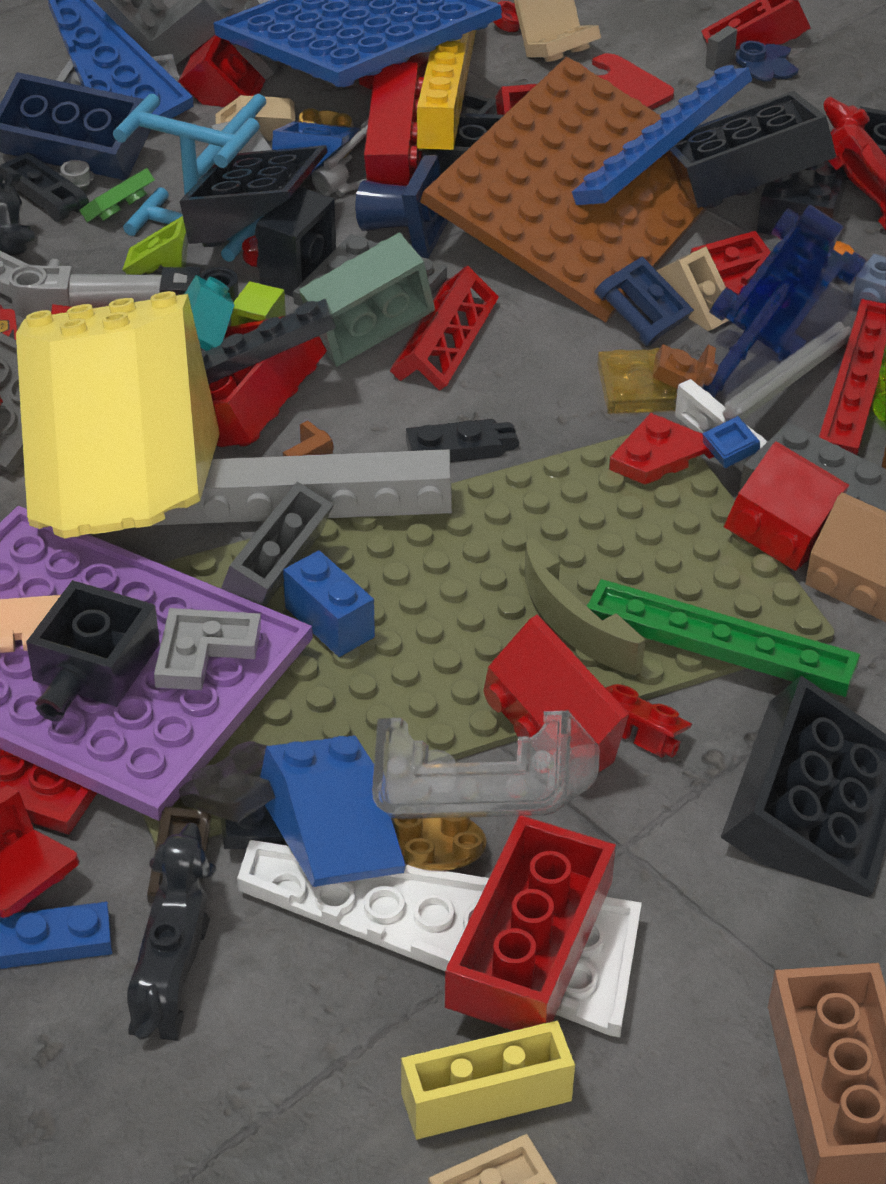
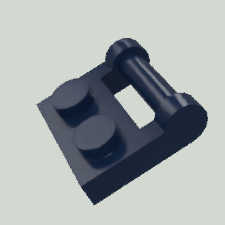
M643 256L606 278L594 291L602 301L607 300L640 335L639 340L645 347L651 346L662 335L687 320L694 311ZM621 288L654 323L650 324L618 289Z

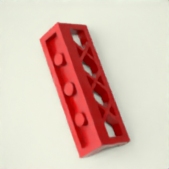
M467 265L442 285L433 300L435 311L421 319L391 367L390 372L399 381H402L418 370L439 391L448 385L499 296ZM471 288L484 300L483 304L474 303ZM457 311L466 313L469 326L461 325ZM444 333L452 334L456 348H448ZM430 355L439 357L442 373L428 360Z

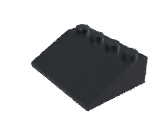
M795 91L699 125L665 153L688 198L697 208L702 207L704 209L716 207L723 202V199L733 195L744 196L751 194L757 190V186L768 182H784L790 179L793 173L798 171L819 169L826 165V161L836 158L826 115Z
M327 145L238 153L225 168H220L214 164L180 200L188 243H202L203 247L219 246L234 234L287 201L328 153Z
M800 676L768 704L721 838L761 865L868 897L874 891L886 850V734L809 680Z

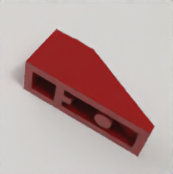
M756 0L701 30L708 44V38L727 26L737 29L735 49H740V45L746 41H757L764 45H780L798 38L802 33L811 29V26L798 0Z

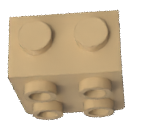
M514 0L527 57H544L545 62L555 61L564 57L563 52L571 50V52L586 50L590 48L589 42L601 38L599 25L580 26L574 0Z

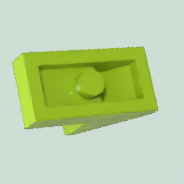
M183 216L130 247L122 270L129 275H142L143 273H153L160 265L163 267H185L188 238Z

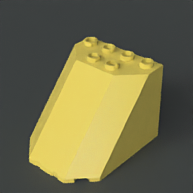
M167 291L155 294L150 297V300L134 302L133 298H121L110 302L109 306L93 308L90 304H82L71 307L66 313L52 315L51 311L43 310L27 315L16 332L29 525L37 529L51 526L54 535L62 538H71L85 534H99L127 528L152 526L165 519V512L175 508H188L200 502L220 432L188 294L176 296L175 292Z

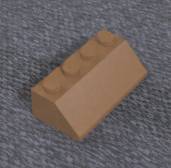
M841 492L811 551L805 584L886 622V512Z

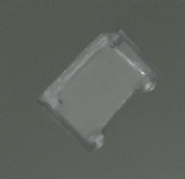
M568 710L544 711V725L540 731L531 738L528 736L518 737L517 761L457 763L455 758L447 752L429 750V746L423 740H413L408 731V724L402 718H381L377 721L372 786L373 800L379 809L390 817L397 819L548 815L567 805L594 784L599 771L600 746Z

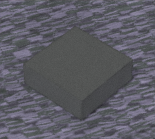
M727 26L708 38L706 68L715 71L734 59L737 29Z

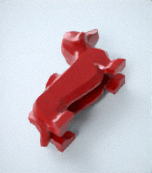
M830 96L824 101L823 107L830 123L834 127L830 133L836 158L828 161L836 170L843 165L847 177L878 204L883 214L878 222L886 230V155L864 130L865 125L870 120L865 110L858 109L854 105L847 106Z

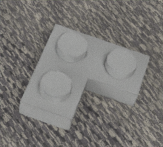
M169 608L154 672L155 687L202 690L209 657L255 659L261 631V613Z

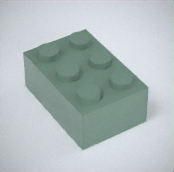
M400 232L387 240L379 242L376 246L357 257L347 260L341 266L320 278L312 280L309 284L299 289L303 303L309 301L318 302L326 298L332 311L336 328L319 335L327 350L326 354L336 367L435 311L424 261Z

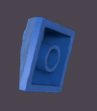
M293 121L273 130L272 150L327 145L328 153L313 169L315 171L324 165L325 160L337 153L351 138L361 131V128Z

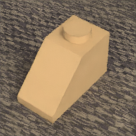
M707 247L692 252L657 270L694 309L689 319L705 330L710 331L739 315Z

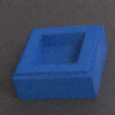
M739 416L702 433L704 445L724 468L755 454L760 449L759 439Z

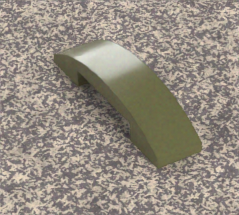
M534 537L527 539L524 568L525 582L534 605L545 621L565 641L590 658L632 675L642 672L645 639L617 613L604 620L595 615L559 581L560 561Z

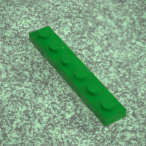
M604 579L599 581L587 604V607L601 620L617 613L643 638L792 682L803 676L823 691L843 697L847 696L859 663L860 654Z

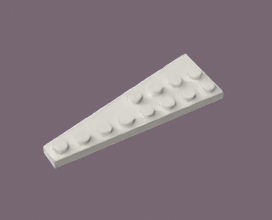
M254 840L249 841L237 877L238 891L443 971L446 970L489 880L486 877L448 871L424 870L406 865L404 873L312 887L289 846ZM610 897L605 898L556 1015L609 1036H621L642 902Z

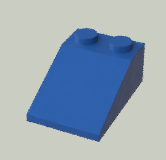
M355 735L266 746L257 793L312 887L404 873L406 865L375 765Z

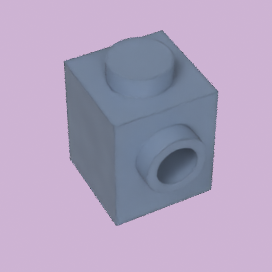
M873 254L858 273L851 303L852 308L858 309L861 299L886 304V257Z

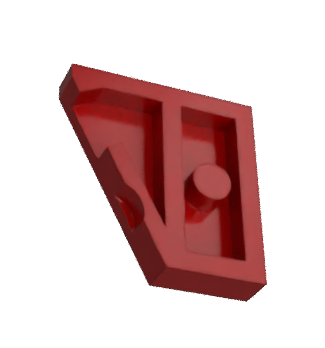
M756 231L691 248L690 252L692 253L707 247L732 301L739 296L742 287L752 284L771 266L774 256Z
M650 413L611 455L609 470L646 485L661 479L667 473H676L689 468V460L704 454L708 459H711L714 455L704 445L702 433Z

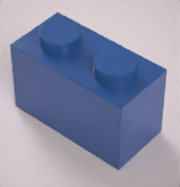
M320 550L283 569L285 608L299 621L311 625L312 633L338 657L375 637L374 598Z

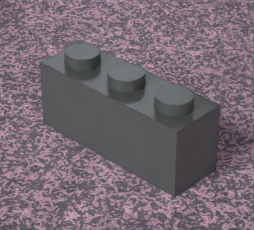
M297 481L230 564L221 589L265 607L284 583L283 569L300 561L319 538L334 504Z

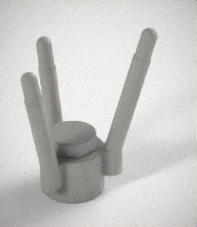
M368 124L337 153L325 160L323 166L312 172L313 184L321 194L329 196L336 192L339 197H342L350 191L357 190L363 180H367L366 178L346 183V180L349 179V172L345 165L352 159V155L348 154L346 157L345 155L367 135Z

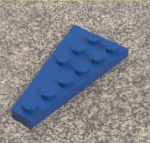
M48 0L49 9L82 86L141 98L143 100L149 94H155L160 100V105L151 114L171 119L194 107L193 96L93 0Z

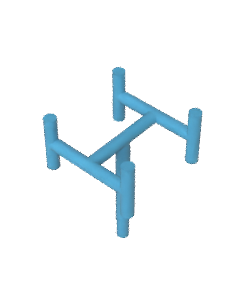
M149 94L113 131V136L118 142H125L139 126L179 136L184 194H186L214 164L220 168H225L255 135L260 125L254 118L266 105V99L261 94L254 95L224 129L219 131L151 114L160 105V100L155 94ZM195 140L208 143L209 145L196 159ZM158 187L124 224L123 229L128 235L134 236L148 220L170 224L183 215L180 212L160 208L168 199L169 194L166 189ZM259 219L227 239L229 243L221 251V256L224 260L231 262L242 250L244 240L255 235V228Z

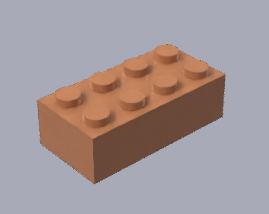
M868 963L775 970L768 1011L809 1184H886V986L880 964Z

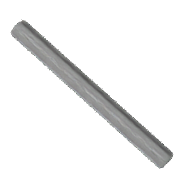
M842 322L833 324L725 403L726 409L722 412L725 419H733L739 416L741 420L747 418L845 345L849 340L848 335L852 331L850 326L844 327Z

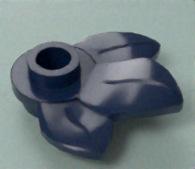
M746 41L740 45V49L736 52V62L743 68L749 67L751 77L757 80L788 79L798 74L799 71L796 66L785 59L791 52V48L777 44L764 45L757 41Z

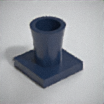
M424 155L407 186L363 180L358 187L355 201L356 219L359 228L362 231H371L382 228L408 227L413 249L421 258L429 259L448 222L447 219L420 202L423 191L441 175L438 156Z

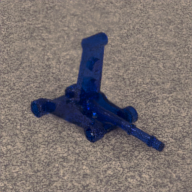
M811 204L801 216L788 208L771 233L781 241L777 243L773 251L763 261L741 294L738 295L728 287L722 291L709 313L721 321L726 318L744 330L736 343L729 347V352L718 365V370L710 385L702 387L713 398L719 391L723 390L725 382L740 362L746 359L748 351L757 340L778 353L777 359L780 361H784L806 345L807 340L796 334V331L836 278H839L849 286L853 283L867 260L856 252L850 254L845 251L841 255L833 249L838 236L844 228L843 225ZM787 300L788 306L785 308H781Z

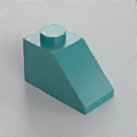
M196 275L185 294L189 296L200 348L208 351L221 345L235 304L228 293L229 288L224 283L213 277H209L206 281Z

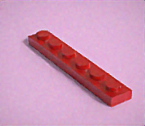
M861 299L819 435L820 438L840 446L857 456L886 358L885 303Z

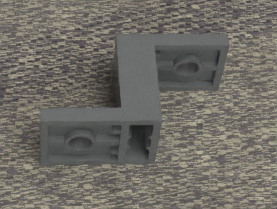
M94 0L167 72L215 35L214 22L260 5L257 0H179L171 8H168L163 0ZM232 44L265 80L276 72L279 61H272L267 56L253 53L245 47Z

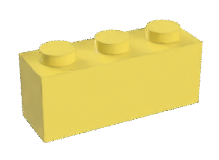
M558 1020L402 1057L401 1095L415 1139L572 1101L575 1063Z

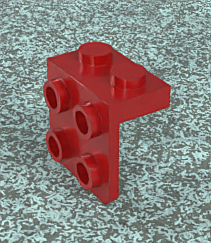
M8 785L0 790V917L6 918L23 910L30 901L53 884L63 880L80 863L76 851L33 828L20 792Z

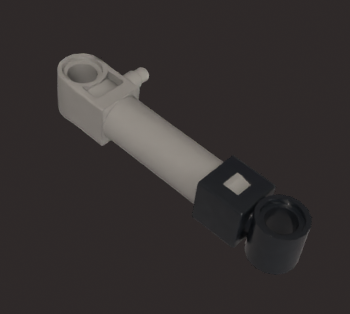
M51 259L47 266L23 265L15 268L8 275L13 310L16 315L23 318L37 311H51L52 304L71 307L90 304L93 308L109 306L110 302L121 298H133L134 302L150 300L151 296L167 291L175 292L176 296L184 295L196 275L206 281L209 277H213L224 283L229 288L228 293L233 302L239 296L237 274L233 270L224 267L211 268L202 274L199 267H163L162 275L73 274L72 266H61V262L58 259Z

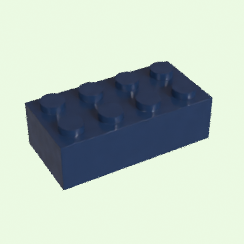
M19 72L16 73L0 103L1 153L18 157L28 152L41 162L62 166L65 162L71 160H80L88 163L89 169L93 174L124 181L127 180L151 129L139 126L125 142H118L113 136V131L143 99Z

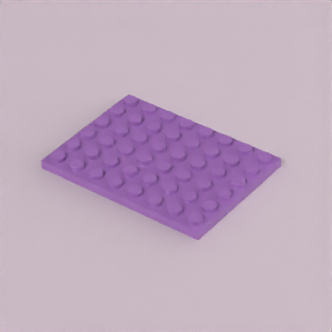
M17 506L0 522V599L61 595L72 580L155 604L160 645L117 707L77 695L66 710L64 717L60 721L55 722L44 718L36 710L37 705H35V702L42 696L48 685L33 681L28 651L23 650L22 640H15V652L0 653V749L160 821L164 808L173 806L313 639L312 626L89 534L62 538L54 535L51 526L42 529L32 527L28 522L27 509ZM169 608L261 613V631L255 659L209 657L202 690L155 687L154 672Z

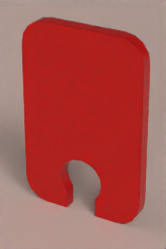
M606 53L592 59L593 66L609 72L597 76L609 81L613 86L630 97L639 100L651 110L671 101L674 97V88L671 85L616 54Z

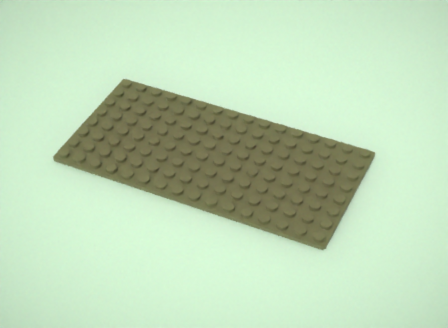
M631 434L451 483L452 513L328 518L321 535L303 558L320 550L374 598L375 637L338 657L312 633L313 639L172 807L212 812L209 837L222 834L220 808L223 799L261 800L257 791L266 746L355 735L374 763L381 784L520 740L514 731L512 723L502 712H496L488 704L483 689L488 666L527 621L537 614L605 688L614 684L625 685L636 690L639 694L638 697L643 700L747 669L644 638L645 648L642 672L636 675L606 666L580 652L553 630L541 616L530 597L525 582L524 568L526 540L534 537L560 561L559 581L586 606L599 581L604 579L825 644L833 640L834 629L783 563L723 527L735 500L701 456L690 459L689 468L676 473H667L661 479L644 485L609 470L611 455ZM250 539L160 564L221 589L230 564ZM283 583L265 607L298 620L285 608ZM142 814L156 847L160 821Z

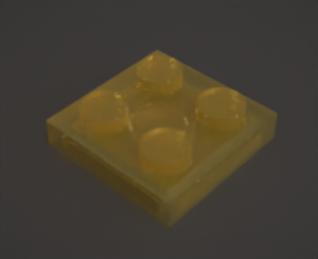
M660 348L649 350L619 349L598 352L597 365L608 414L676 410L678 389L652 378L655 355Z

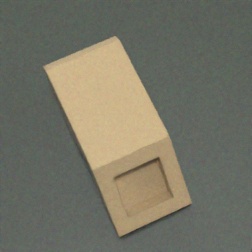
M241 95L216 113V124L231 121L254 96ZM265 97L266 105L254 118L260 125L259 130L269 142L273 139V130L295 121V106L290 98Z

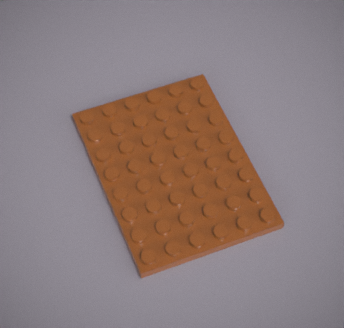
M567 56L423 191L420 200L422 204L605 323L617 310L607 300L602 301L594 293L595 289L606 278L642 256L655 268L707 210L702 207L697 208L688 198L666 154L662 155L606 203L575 204L572 191L584 182L583 178L592 172L598 171L604 166L603 162L606 159L620 153L623 150L624 144L637 139L642 135L641 131L644 128L655 124L661 118L659 114L643 105L639 100L630 97L613 86L609 81L600 78L584 68L582 64L573 61ZM621 288L618 289L627 299L629 298Z

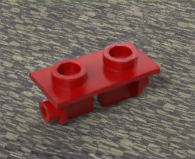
M621 684L606 687L608 692L629 713L622 738H629L633 726H636L639 729L634 744L661 758L666 755L673 758L680 747V741L675 739V736L691 728L692 723L680 718L678 711L672 707L663 704H651L639 698L638 692L631 687Z

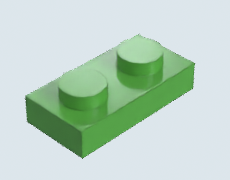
M148 168L98 196L79 211L87 223L98 216L105 221L121 210L118 205L119 203L126 200L131 205L147 195L144 188L155 179Z

